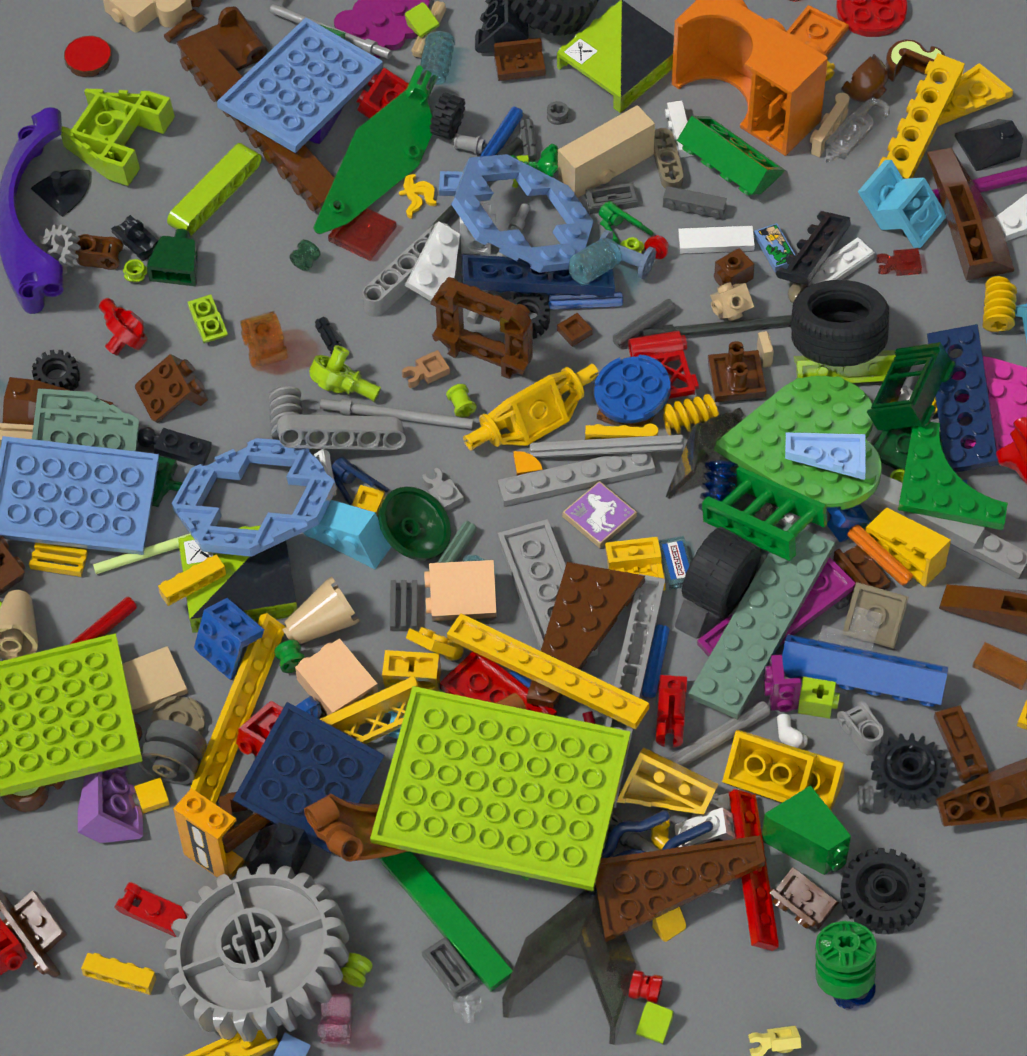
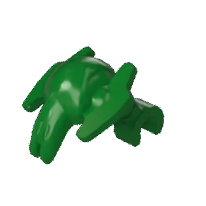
M550 144L542 151L538 162L524 161L523 163L552 177L558 171V147L555 144Z

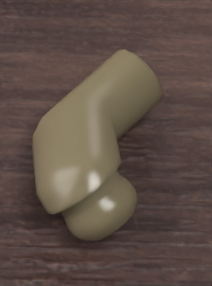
M796 282L792 284L788 290V298L791 303L794 302L795 298L807 285Z

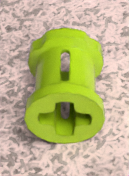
M465 384L454 385L446 393L447 399L452 401L454 405L455 416L460 418L470 416L477 409L475 402L471 401L468 395L469 389Z

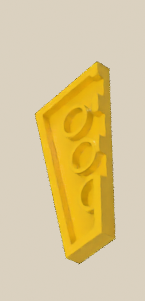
M978 63L962 75L938 126L1012 97L1013 90Z

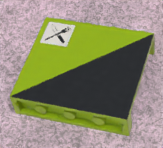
M620 0L617 4L610 6L601 17L594 19L584 31L577 33L574 39L567 45H563L558 50L557 68L560 70L568 64L573 66L612 94L613 108L621 113L672 70L674 35L625 1Z
M261 525L253 527L243 526L238 529L259 530ZM191 535L178 538L183 572L216 554L226 570V575L186 596L192 633L198 632L204 610L226 598L232 601L256 623L260 615L268 613L275 619L290 617L297 610L286 540L254 556L202 552Z

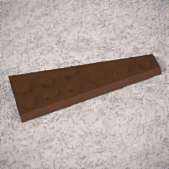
M567 562L541 652L582 670L587 663V658L593 650L595 651L614 626L623 608L629 605L634 593L645 583V576ZM532 680L526 698L529 704L554 708L563 694Z
M760 835L602 858L595 885L605 943L765 866Z

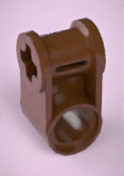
M89 234L78 236L80 240L76 244L81 247L75 254L78 255L76 261L79 265L114 270L119 267L120 261L118 256L124 246L120 239Z

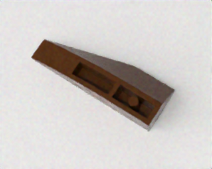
M946 148L927 152L965 280L1014 272L1015 269L1002 227L953 149Z
M946 585L939 609L1027 635V591Z
M1027 758L985 774L937 798L936 803L942 825L945 827L1027 819Z

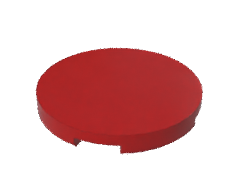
M837 0L836 13L840 21L849 24V31L865 37H881L893 33L902 26L906 19L908 6L907 0Z

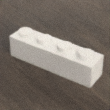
M682 101L667 103V109H665V117L669 118L668 129L672 130L679 158L694 156L685 152L682 149L683 145L676 141L687 124Z

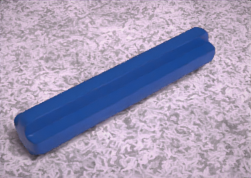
M514 106L510 109L481 153V157L494 156L503 148L523 117L521 108Z
M615 292L614 296L597 297L595 295L572 296L570 294L549 296L550 309L618 307L623 305L622 292Z
M659 624L655 627L642 687V695L644 697H656L670 631L668 626Z

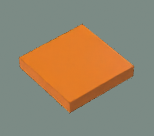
M808 5L786 32L803 43H815L823 50L827 57L848 31L849 24Z

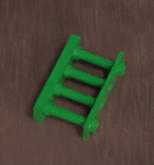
M739 466L736 469L738 486L722 502L709 496L702 501L703 522L716 528L723 527L756 546L791 561L796 556L795 537L811 522L822 527L827 525L826 505ZM745 493L757 497L744 511L732 507ZM767 502L779 507L765 521L753 517ZM789 512L800 517L787 531L775 527Z

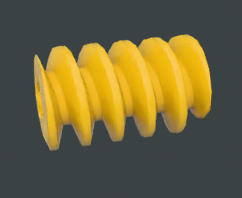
M992 277L985 283L983 328L990 332L1008 331L1015 326L1017 287L1005 277Z
M705 394L703 400L696 396L693 399V403L690 399H685L683 405L680 401H675L673 407L667 403L663 408V421L668 435H671L672 428L675 429L678 435L681 434V426H684L687 432H690L691 424L693 423L699 430L701 428V421H704L707 427H710L711 419H714L717 425L720 424L717 405L709 394Z

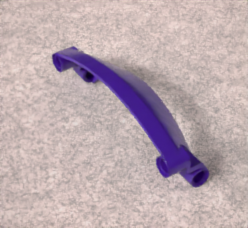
M53 107L44 108L32 115L33 125L25 126L19 130V139L7 161L0 182V257L16 298L23 310L29 314L42 311L45 305L44 296L56 297L63 293L62 265L31 241L22 229L16 214V194L25 169L34 157L42 154L47 143L62 133L61 112Z

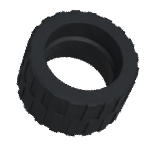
M723 527L716 528L703 541L692 559L683 580L682 596L720 618L726 617L742 600L755 576L761 559L760 547Z

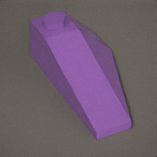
M127 765L85 775L78 806V833L99 843L140 839L143 836V814L140 806H135L132 797L135 789L133 785L128 784L125 771L128 769Z

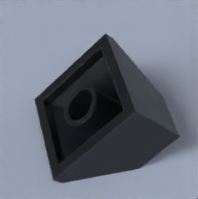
M997 119L955 133L956 140L975 171L1020 157L1023 137L1012 120Z
M280 822L260 829L242 867L247 866L251 875H255L261 864H269L274 874H276L280 867L288 866L297 875L311 848L305 830Z

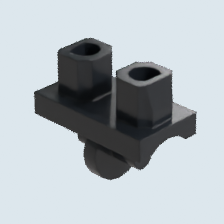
M131 215L121 224L111 228L112 233L142 261H145L152 255L153 249H155L159 241L144 228V224L140 220H136Z

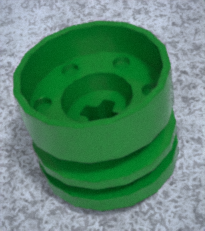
M840 921L824 927L818 934L815 945V977L818 986L826 994L834 998L848 1000L861 997L873 987L876 977L877 943L874 934L867 927L857 922Z

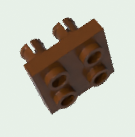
M734 341L729 344L728 353L708 355V366L715 402L766 397L759 350L744 351L743 344L739 341Z

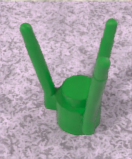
M612 201L606 202L599 210V216L602 218L600 225L606 230L613 232L610 226H618L625 219L650 236L654 234L642 222L624 212ZM613 232V242L620 245L618 238Z

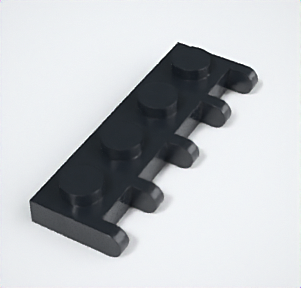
M820 211L817 215V219L821 221L819 225L811 224L808 227L807 231L811 236L808 240L800 239L798 241L799 253L797 255L789 254L786 258V262L789 264L788 268H779L776 276L783 280L808 285L850 227V217Z

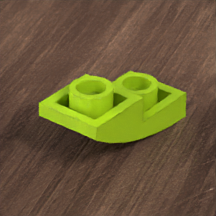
M211 294L187 302L203 343L228 336L220 312L217 311Z

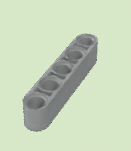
M435 224L363 289V306L367 315L374 317L382 315L410 289L405 284Z
M288 414L280 417L277 422L280 443L287 448L398 450L406 441L402 423L396 417Z

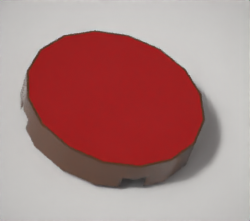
M82 36L74 39L67 45L64 51V60L67 68L73 74L82 77H93L98 75L103 69L105 71L109 68L112 62V52L109 44L102 38Z

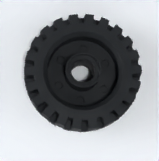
M878 848L877 852L869 849L866 855L863 853L858 854L856 860L852 859L849 862L841 881L840 899H842L843 909L847 910L846 915L849 919L854 918V922L863 924L869 930L871 928L876 929V934H882L883 930H886L887 934H892L895 929L899 932L904 930L906 925L909 927L914 922V919H917L925 900V878L922 877L920 867L915 868L916 862L912 858L908 861L906 854L901 852L899 856L896 855V850L890 849L889 853L885 852V848ZM884 888L889 893L883 894L878 892L877 889Z

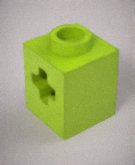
M803 677L798 714L830 719L831 710L837 709L840 693H835L836 682Z

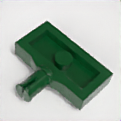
M159 456L152 506L159 507L168 491L178 492L183 483L173 480V475L178 467L174 459Z

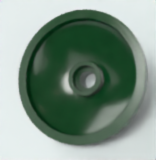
M400 487L391 491L382 500L378 511L379 526L387 542L397 552L414 560H429L437 557L445 550L451 537V525L445 509L431 494L415 487Z

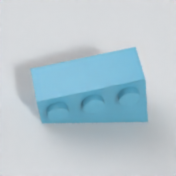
M331 500L320 524L303 532L306 536L373 569L377 568L392 547L382 534L375 512Z

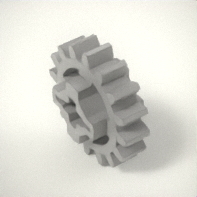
M54 224L52 231L46 228L45 236L39 235L40 241L38 244H35L60 262L64 274L67 273L68 266H74L72 261L78 258L75 252L81 247L76 244L80 240L75 235L76 232L63 224H60L59 227Z

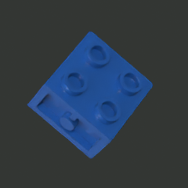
M226 598L204 610L194 649L228 679H232L235 677L243 647L262 638L264 629Z

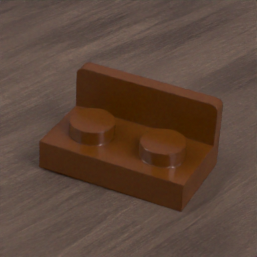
M858 545L844 553L840 549L834 551L833 561L855 583L858 582L883 590L890 587L891 581Z

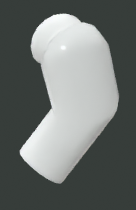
M778 715L777 725L780 741L789 746L800 749L804 748L808 743L807 736L791 727L790 715Z

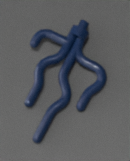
M663 810L642 821L627 820L616 825L608 836L601 859L609 858L614 853L621 835L626 832H643L668 821L671 817L670 812ZM705 821L674 836L667 841L662 850L677 848L710 832L713 829V823ZM630 849L623 851L613 857L643 853L645 851L638 849Z

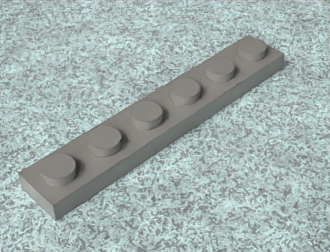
M650 452L612 454L499 479L498 488L505 507L591 488L599 481L602 484H609L654 474L655 465Z

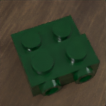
M912 427L882 431L874 446L880 456L881 463L896 470L905 471Z

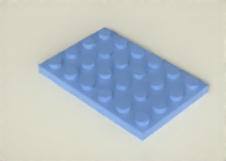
M304 18L217 101V108L296 153L382 69L383 61L310 19Z
M3 436L0 448V535L4 539L144 555L159 454Z

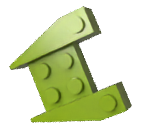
M86 88L84 92L88 106L72 129L62 126L61 138L63 145L106 179L129 186L140 170L135 149L125 147L124 145L137 126L164 134L175 118L171 99L151 91H140V94L128 93V90L108 93L104 92L103 89Z

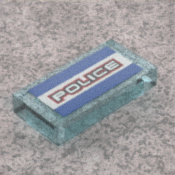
M681 536L658 540L669 590L682 588L685 574L691 563L685 538Z

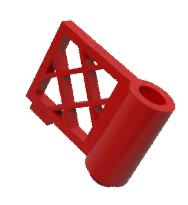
M678 330L628 339L630 357H638L639 354L658 360L666 368L668 374L672 376L670 378L671 393L669 399L695 395V389H699L696 374H690L683 351L687 350L685 335H681ZM680 360L681 363L677 370L666 366L670 361ZM676 379L685 382L687 387L678 389L672 386Z

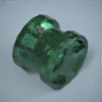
M303 239L298 243L297 250L292 251L289 258L298 269L309 271L313 266V261L320 257L321 252L314 243Z

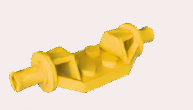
M592 363L577 373H574L569 367H565L561 372L548 375L514 394L488 415H480L479 422L481 427L463 436V440L466 441L464 442L465 445L472 451L488 440L496 447L500 445L527 446L570 421L579 400L584 398L583 386L597 378L599 375L597 373L599 372ZM569 391L570 395L564 402L561 395ZM507 428L510 433L501 435L499 430Z

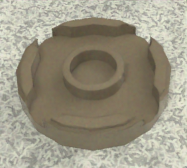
M171 696L163 699L155 706L150 719V724L157 720L179 722L193 728L200 734H202L205 728V715L202 707L190 697L187 699L181 696Z

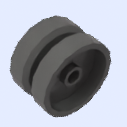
M171 720L153 721L145 735L146 743L140 748L143 761L137 764L150 776L156 779L161 777L163 782L183 785L191 783L199 768L198 761L201 760L206 749V740L199 732L182 723Z

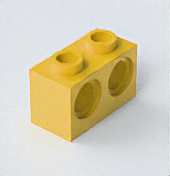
M385 650L382 671L385 688L414 676L422 688L439 691L441 675L439 653Z

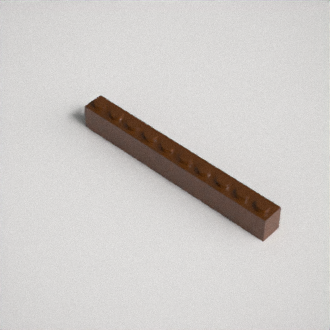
M204 34L180 48V63L183 69L191 72L196 83L207 90L213 102L218 101L242 78L240 73ZM223 111L227 117H231L235 121L236 127L241 133L245 132L253 147L259 148L263 152L266 161L277 168L281 178L287 179L290 182L294 192L306 200L309 209L313 212L316 211L319 215L335 178L310 150L303 145L294 153Z

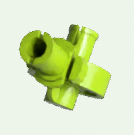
M335 345L331 357L324 355L315 356L310 366L309 374L319 387L336 393L346 392L350 394L356 392L373 402L376 400L381 387L361 378L360 371L355 372L345 364V360L350 353L349 350Z

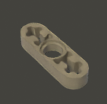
M666 128L656 129L654 157L661 184L665 189L667 186L680 188L683 184V170L673 133ZM660 139H663L666 142V147H662V142ZM663 156H671L674 160L672 162H663L661 158ZM669 171H672L673 178L675 180H671V178L669 177Z

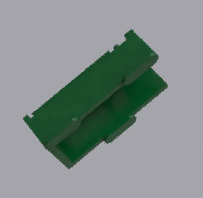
M941 342L897 348L895 350L896 357L890 365L871 409L867 410V414L878 431L912 426L926 427L929 425L936 410L932 403L942 382L950 379L956 366L955 362L951 361ZM925 364L922 371L909 372L912 366ZM920 375L910 399L898 401L906 378Z

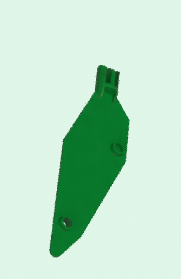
M417 65L407 89L356 129L313 226L317 234H323L348 224L419 166L432 136L430 132L432 114L428 99L438 76L433 75L431 77L432 73L429 70H425L422 73L423 67Z

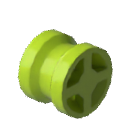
M349 953L348 962L344 967L340 968L343 974L342 981L354 987H363L366 982L365 975L373 967L372 962L360 954Z

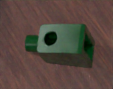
M177 229L174 237H160L147 263L149 281L196 287L198 252L196 241L189 239V231Z

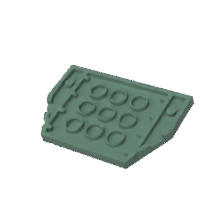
M38 389L32 440L137 451L140 422L138 418L129 413L122 412L120 408L113 404H107L91 392Z

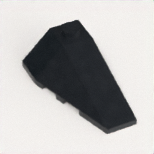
M485 0L488 7L480 17L483 25L481 29L476 31L475 51L478 53H494L495 43L520 41L529 38L528 23L522 22L519 19V15L513 12L511 9L512 4H509L508 0Z

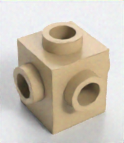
M727 283L717 287L718 292L710 295L712 310L718 315V318H728L729 321L736 320L743 316L742 312L754 307L746 283L733 286L731 283Z

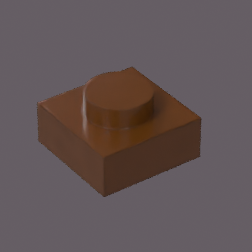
M578 313L557 324V331L572 347L592 335V328Z

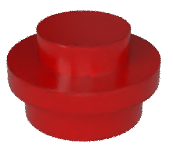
M655 235L646 240L644 244L645 251L649 247H653L656 249L655 259L665 258L668 254L669 244L664 237Z

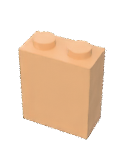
M494 560L429 563L430 571H424L425 587H430L431 597L426 598V614L432 613V621L456 620L461 613L472 619L496 618Z
M340 638L333 643H327L313 656L302 659L295 667L297 681L315 701L320 702L321 710L326 716L378 693L377 682Z

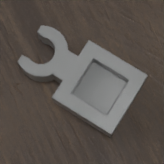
M434 469L435 479H429L426 474L422 475L423 484L429 489L428 493L439 501L446 512L464 503V497L452 480L448 479L443 482L440 469Z

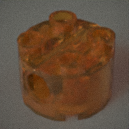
M274 310L244 318V320L240 321L244 345H248L250 352L248 356L252 368L288 359L287 348L283 342V332Z

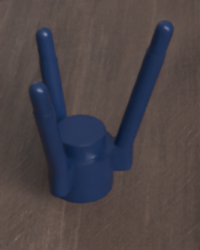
M345 457L337 459L331 466L335 476V484L349 505H352L353 501L343 483L350 484L356 477L370 487L375 486L382 491H389L386 486L358 469Z

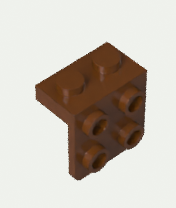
M169 354L135 384V389L151 420L160 422L186 399L199 406L208 401L203 391L205 387L195 377L193 373L195 369L188 360H182Z

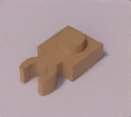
M438 350L416 359V367L408 366L402 370L403 379L413 376V378L408 380L409 388L419 385L420 380L425 379L427 384L450 374V368Z

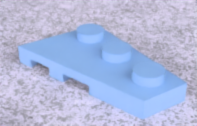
M786 432L785 459L865 480V434Z

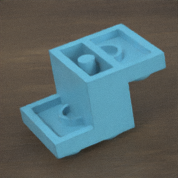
M884 160L858 191L880 229H902L913 248H921L946 218L944 209L924 177L903 179L892 160Z

